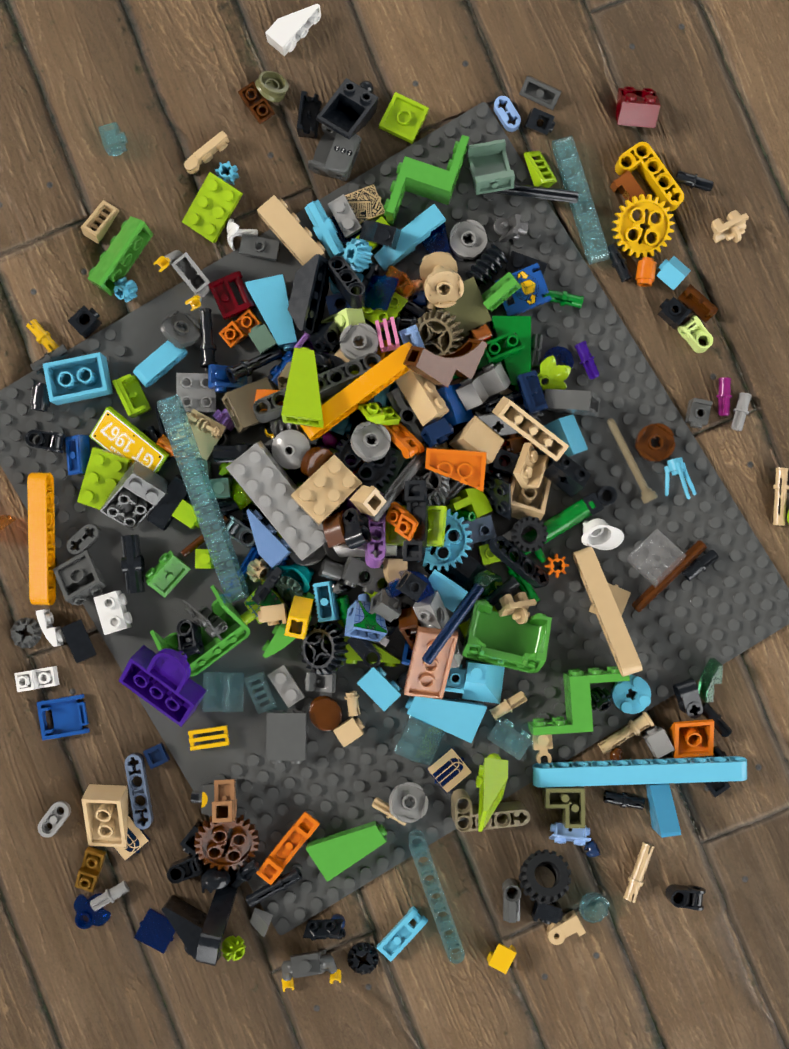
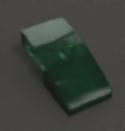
M710 658L706 664L698 685L699 696L706 703L713 702L715 684H722L723 665L715 658Z

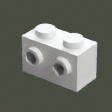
M121 590L94 597L104 635L132 627V616L130 612H127L125 606L127 599Z

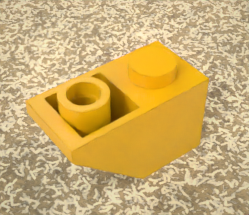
M294 595L287 619L285 636L299 639L306 638L314 599Z

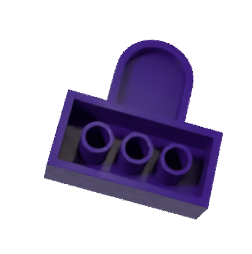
M143 645L128 661L119 682L182 727L195 712L207 690L189 678L191 668L187 661V655L185 653L182 655L183 651L165 648L156 654L153 650Z

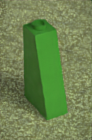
M376 821L310 841L307 843L306 850L328 882L386 843V835L388 833L382 824L378 825Z

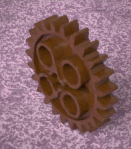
M244 815L235 818L233 822L212 823V816H210V822L204 820L203 826H199L198 832L195 834V853L199 854V860L204 859V865L210 862L211 869L217 865L219 871L222 867H225V870L228 871L229 866L236 870L237 864L243 867L244 861L249 863L250 857H255V851H258L259 837L258 830H255V824L250 825V819L244 821ZM230 828H232L230 831V838H228L227 840L228 831ZM224 845H226L225 854L222 855L223 852H224Z

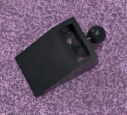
M346 78L318 114L316 120L345 138L350 139L365 127L376 113L379 97L372 94L374 90L370 81H362L360 85H357Z
M172 895L161 910L184 943L186 953L195 960L199 938L207 914Z

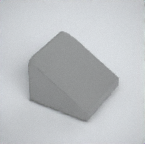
M255 908L250 923L261 936L265 937L273 915Z

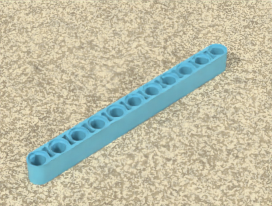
M741 756L545 762L541 764L535 763L532 766L533 785L541 788L747 780V759Z

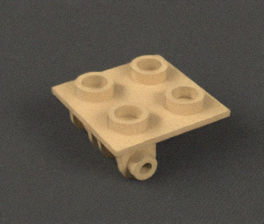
M192 409L191 413L186 412L184 415L186 422L174 443L207 461L214 450V446L217 445L225 431L226 426Z

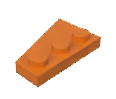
M426 447L425 468L483 492L487 452Z

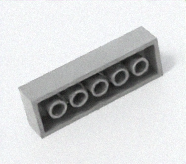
M261 440L226 467L301 561L327 542L323 531L324 521L318 525L291 498V494L298 489V486L275 461L273 455Z

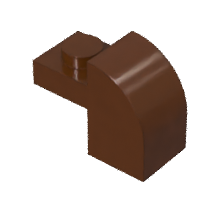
M345 509L328 516L324 520L323 531L329 548L346 543L342 521Z

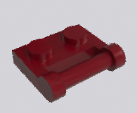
M240 271L231 273L208 284L224 320L238 315L247 309L252 310L256 307L254 301L249 297ZM235 282L244 303L238 305L229 283Z

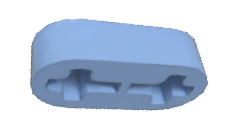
M506 96L496 98L493 108L496 116L506 131H516L520 126L521 118L514 105ZM499 103L502 105L506 104L505 110L502 107L498 108ZM509 117L512 121L516 120L515 125H513L512 123L508 124Z

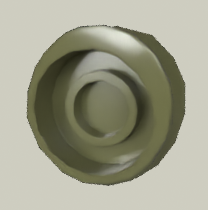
M274 71L262 72L255 82V86L261 95L275 103H280L289 89L287 80Z

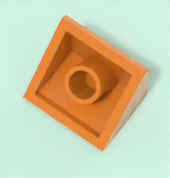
M713 719L674 722L669 728L670 741L675 749L673 751L674 758L713 756Z

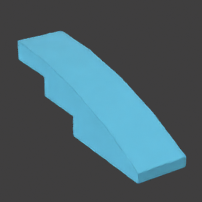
M433 204L401 230L396 250L383 246L374 255V258L382 269L387 271L416 250L415 247L431 236L430 232L446 222V218L436 205Z

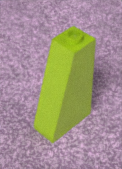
M307 347L294 348L281 412L284 423L324 427L315 352Z

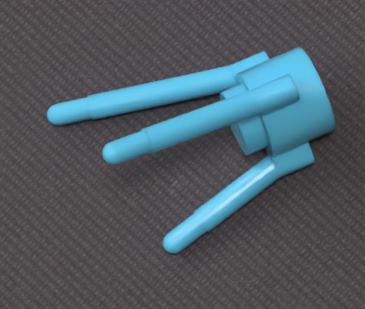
M682 457L668 460V466L664 467L665 496L669 495L670 472L672 476L679 475L687 499H690V494L685 478L693 495H696L697 492Z

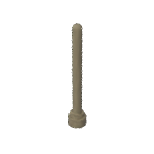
M609 418L607 424L642 491L641 499L645 504L658 498L655 490L653 491L648 487L615 420Z

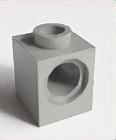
M660 726L650 727L646 730L647 733L642 735L652 755L657 759L675 750L665 730Z

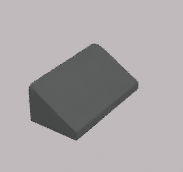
M528 75L519 95L553 110L562 91Z

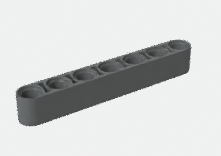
M368 353L318 374L319 386H322V389H320L321 400L343 390L372 367L368 366L369 364L379 363L381 357L376 353ZM352 371L359 372L356 375L350 374ZM336 378L341 379L339 382H333V381H332L333 379H336ZM286 388L255 401L253 411L259 422L268 423L282 417L283 405L277 404L280 401H284ZM261 409H267L265 413H259Z

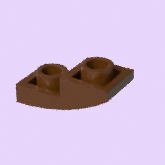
M254 81L238 91V95L259 124L275 115L266 98L257 90Z

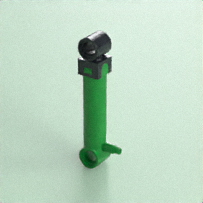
M611 486L599 488L596 493L593 492L580 501L544 521L543 524L547 527L546 530L548 532L547 542L590 516L604 509L603 506L613 504L617 499L616 490ZM603 491H607L610 494L608 501L602 499ZM533 528L522 535L525 541L532 542L536 539L537 532ZM541 548L534 551L541 563L546 562L547 559Z

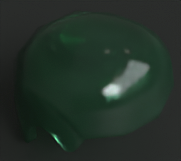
M484 570L476 575L472 588L476 583L482 586L484 591L479 598H484L492 590L496 589L495 582H502L501 576L493 571Z

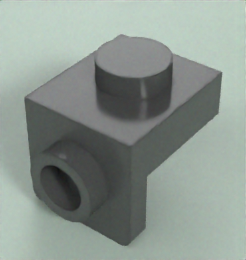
M311 671L307 672L305 691L335 693L337 673L319 675Z

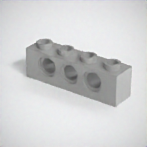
M438 590L423 592L418 601L413 605L421 627L443 629L450 619ZM459 637L451 668H459L464 657L462 655L463 646Z

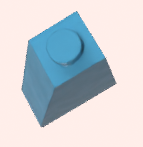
M669 783L646 784L652 829L661 838L681 835Z

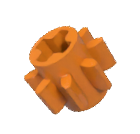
M554 554V559L547 557L549 563L544 565V567L550 570L547 574L555 573L556 578H559V573L566 574L564 569L569 566V564L564 562L566 557L563 556L559 559L558 554ZM553 562H560L558 565L560 569L554 570Z

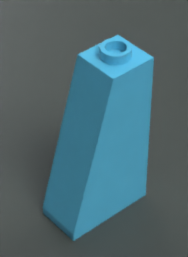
M283 274L245 282L279 348L284 351L293 350L298 340L293 318L288 311L289 297Z
M413 696V698L409 697L405 708H407L408 715L472 743L487 706L483 703L443 698L442 700Z

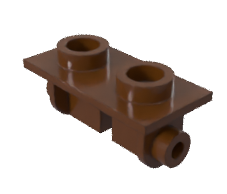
M691 284L678 297L683 304L705 323L718 311V308Z
M518 433L507 435V439L504 440L507 446H504V450L518 453L522 450V444L531 442L523 436L518 437Z

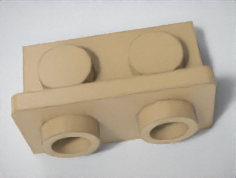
M532 443L523 444L513 472L521 488H539L549 460L548 455H538Z

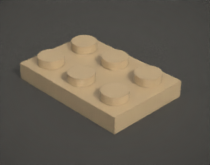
M333 455L291 494V498L320 525L362 485V482Z

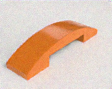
M305 811L275 846L256 874L272 885L304 842L317 829L320 822Z

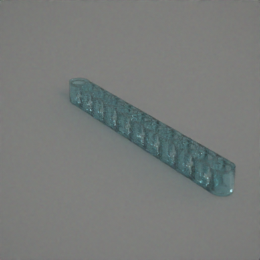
M177 394L157 401V408L224 596L228 603L246 599L249 597V590L182 401Z

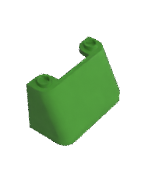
M477 600L472 608L462 655L468 659L527 673L539 672L546 662L552 618L542 613H536L525 624H518L512 619V615L500 617L497 611H492L493 606L488 601Z

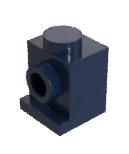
M443 418L424 427L420 434L427 447L434 448L437 443L441 445L448 441L449 435L453 434L454 430L452 425Z

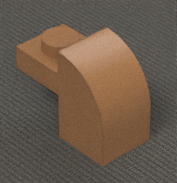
M235 779L214 780L212 823L233 822L237 812Z

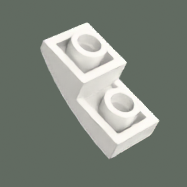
M50 609L36 611L39 625L47 640L53 647L64 645L65 637L61 627H53L52 625L54 617Z
M57 666L14 673L17 692L60 685Z

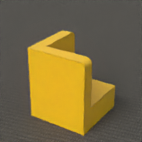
M499 943L494 953L492 951L489 952L487 956L488 965L506 974L517 954L515 947L511 945L508 948Z

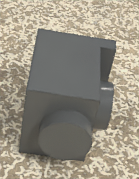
M698 398L689 400L685 423L690 424L692 428L698 429L708 425L713 401ZM698 410L702 411L701 417L697 414Z
M383 588L371 598L369 613H376L391 622L401 615L402 599Z

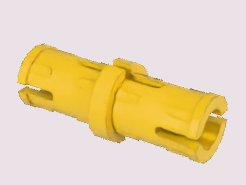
M36 319L30 321L32 325L29 323L26 325L36 337V341L42 344L49 353L59 347L51 338V334L45 331Z

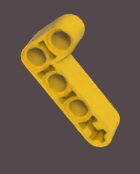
M639 142L619 157L615 165V171L618 175L621 176L628 170L631 173L637 169L654 195L659 197V202L665 201L664 208L670 207L669 211H674L680 206L684 200L683 191L648 143ZM637 151L642 152L644 156H639ZM621 162L628 163L629 167L623 166ZM648 167H653L655 172L650 171ZM659 182L665 183L666 187L660 186Z

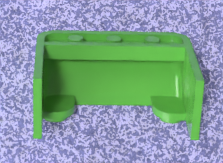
M214 585L211 586V589L217 599L212 603L211 609L227 623L228 628L225 632L219 634L222 640L216 636L212 638L204 630L205 627L201 628L204 653L191 655L187 659L191 668L190 676H196L250 635V629L243 622L238 611L229 599ZM154 630L150 631L158 651L165 648L179 651L177 632L162 638Z

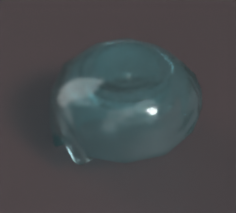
M588 892L580 900L579 913L585 921L591 923L600 922L608 915L607 909L610 903L602 894Z

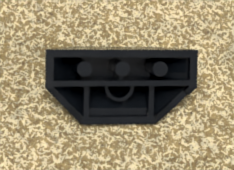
M320 254L313 256L296 272L288 311L298 329L308 333L310 336L317 326L321 324L326 303L325 296H327L329 290V260Z
M434 547L430 552L431 555L434 554L437 547ZM445 548L438 552L440 558H446L449 554V550ZM467 554L468 558L461 557L463 564L457 561L455 562L456 568L449 565V571H446L445 567H442L440 573L470 592L476 583L484 588L494 574ZM430 564L424 568L430 575L434 571V569L430 571Z

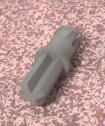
M739 393L737 406L733 410L735 414L731 429L735 431L743 430L746 415L749 414L748 407L752 397L751 394Z
M122 881L111 889L107 888L105 893L91 900L90 905L94 911H97L110 902L113 904L117 898L130 892L127 883Z

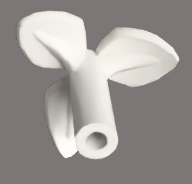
M229 219L227 223V241L233 251H235L233 239L236 236L242 237V234L258 237L257 229H239V225L233 223L234 219Z

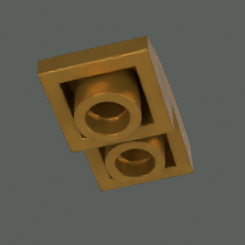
M90 846L87 847L82 866L78 871L75 883L76 888L94 892L103 867L106 851Z

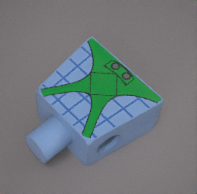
M360 594L358 600L348 608L344 634L349 637L379 642L388 634L383 617L376 613H369L371 604L369 594Z

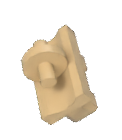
M734 210L727 215L728 222L726 223L721 218L713 220L711 228L714 232V242L717 243L723 239L727 241L732 239L735 243L740 242L741 234L745 233L746 220L749 219V216L746 213L741 215L737 210Z
M526 592L517 593L513 596L514 600L511 594L501 597L499 601L502 609L498 611L499 616L512 615V619L518 624H525L528 621V617H530V613L527 612L529 607L537 604L535 599H528Z

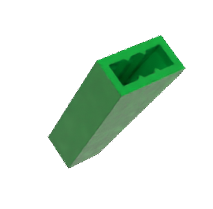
M492 316L491 327L495 338L518 329L525 344V348L502 360L503 368L511 381L509 388H514V391L520 392L516 377L531 371V316Z

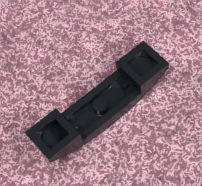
M405 481L404 501L407 502V510L415 517L419 524L412 540L408 541L406 539V541H403V561H424L428 534L426 481Z

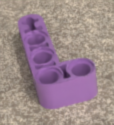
M353 493L351 496L347 498L346 508H354L358 511L359 514H361V512L349 500L354 495ZM385 513L379 522L372 521L370 516L365 514L369 519L371 536L379 538V540L372 539L371 542L365 544V562L367 566L374 569L379 568L383 564L386 553ZM374 550H377V551H376V558L374 557V554H373Z

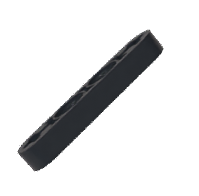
M498 536L489 541L490 551L534 588L548 585L549 576L546 571L505 537ZM510 552L514 554L515 561L511 560ZM524 563L528 566V573L524 570Z

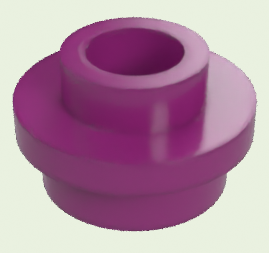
M327 431L322 435V442L328 448H336L339 439L331 431Z

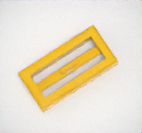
M227 725L188 731L190 751L230 744ZM224 730V734L194 738V734ZM225 738V741L195 745V742Z

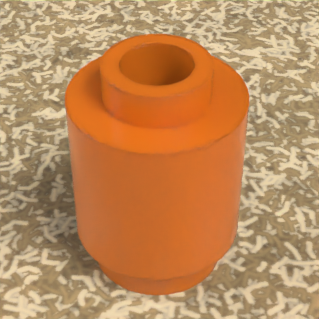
M643 257L642 260L638 261L635 278L637 281L636 285L641 287L652 286V283L655 281L657 262L653 258Z

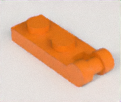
M401 423L398 425H383L389 431L391 441L402 451L404 458L408 459L413 457L414 454L419 455L424 452L423 444Z

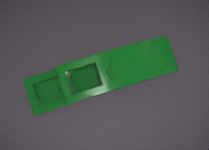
M518 329L486 342L487 347L475 373L483 370L482 368L490 363L494 365L525 348ZM454 374L452 380L455 381V380L459 379L460 377H458V376H456V375Z

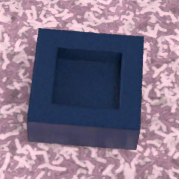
M162 742L143 751L150 769L170 760Z

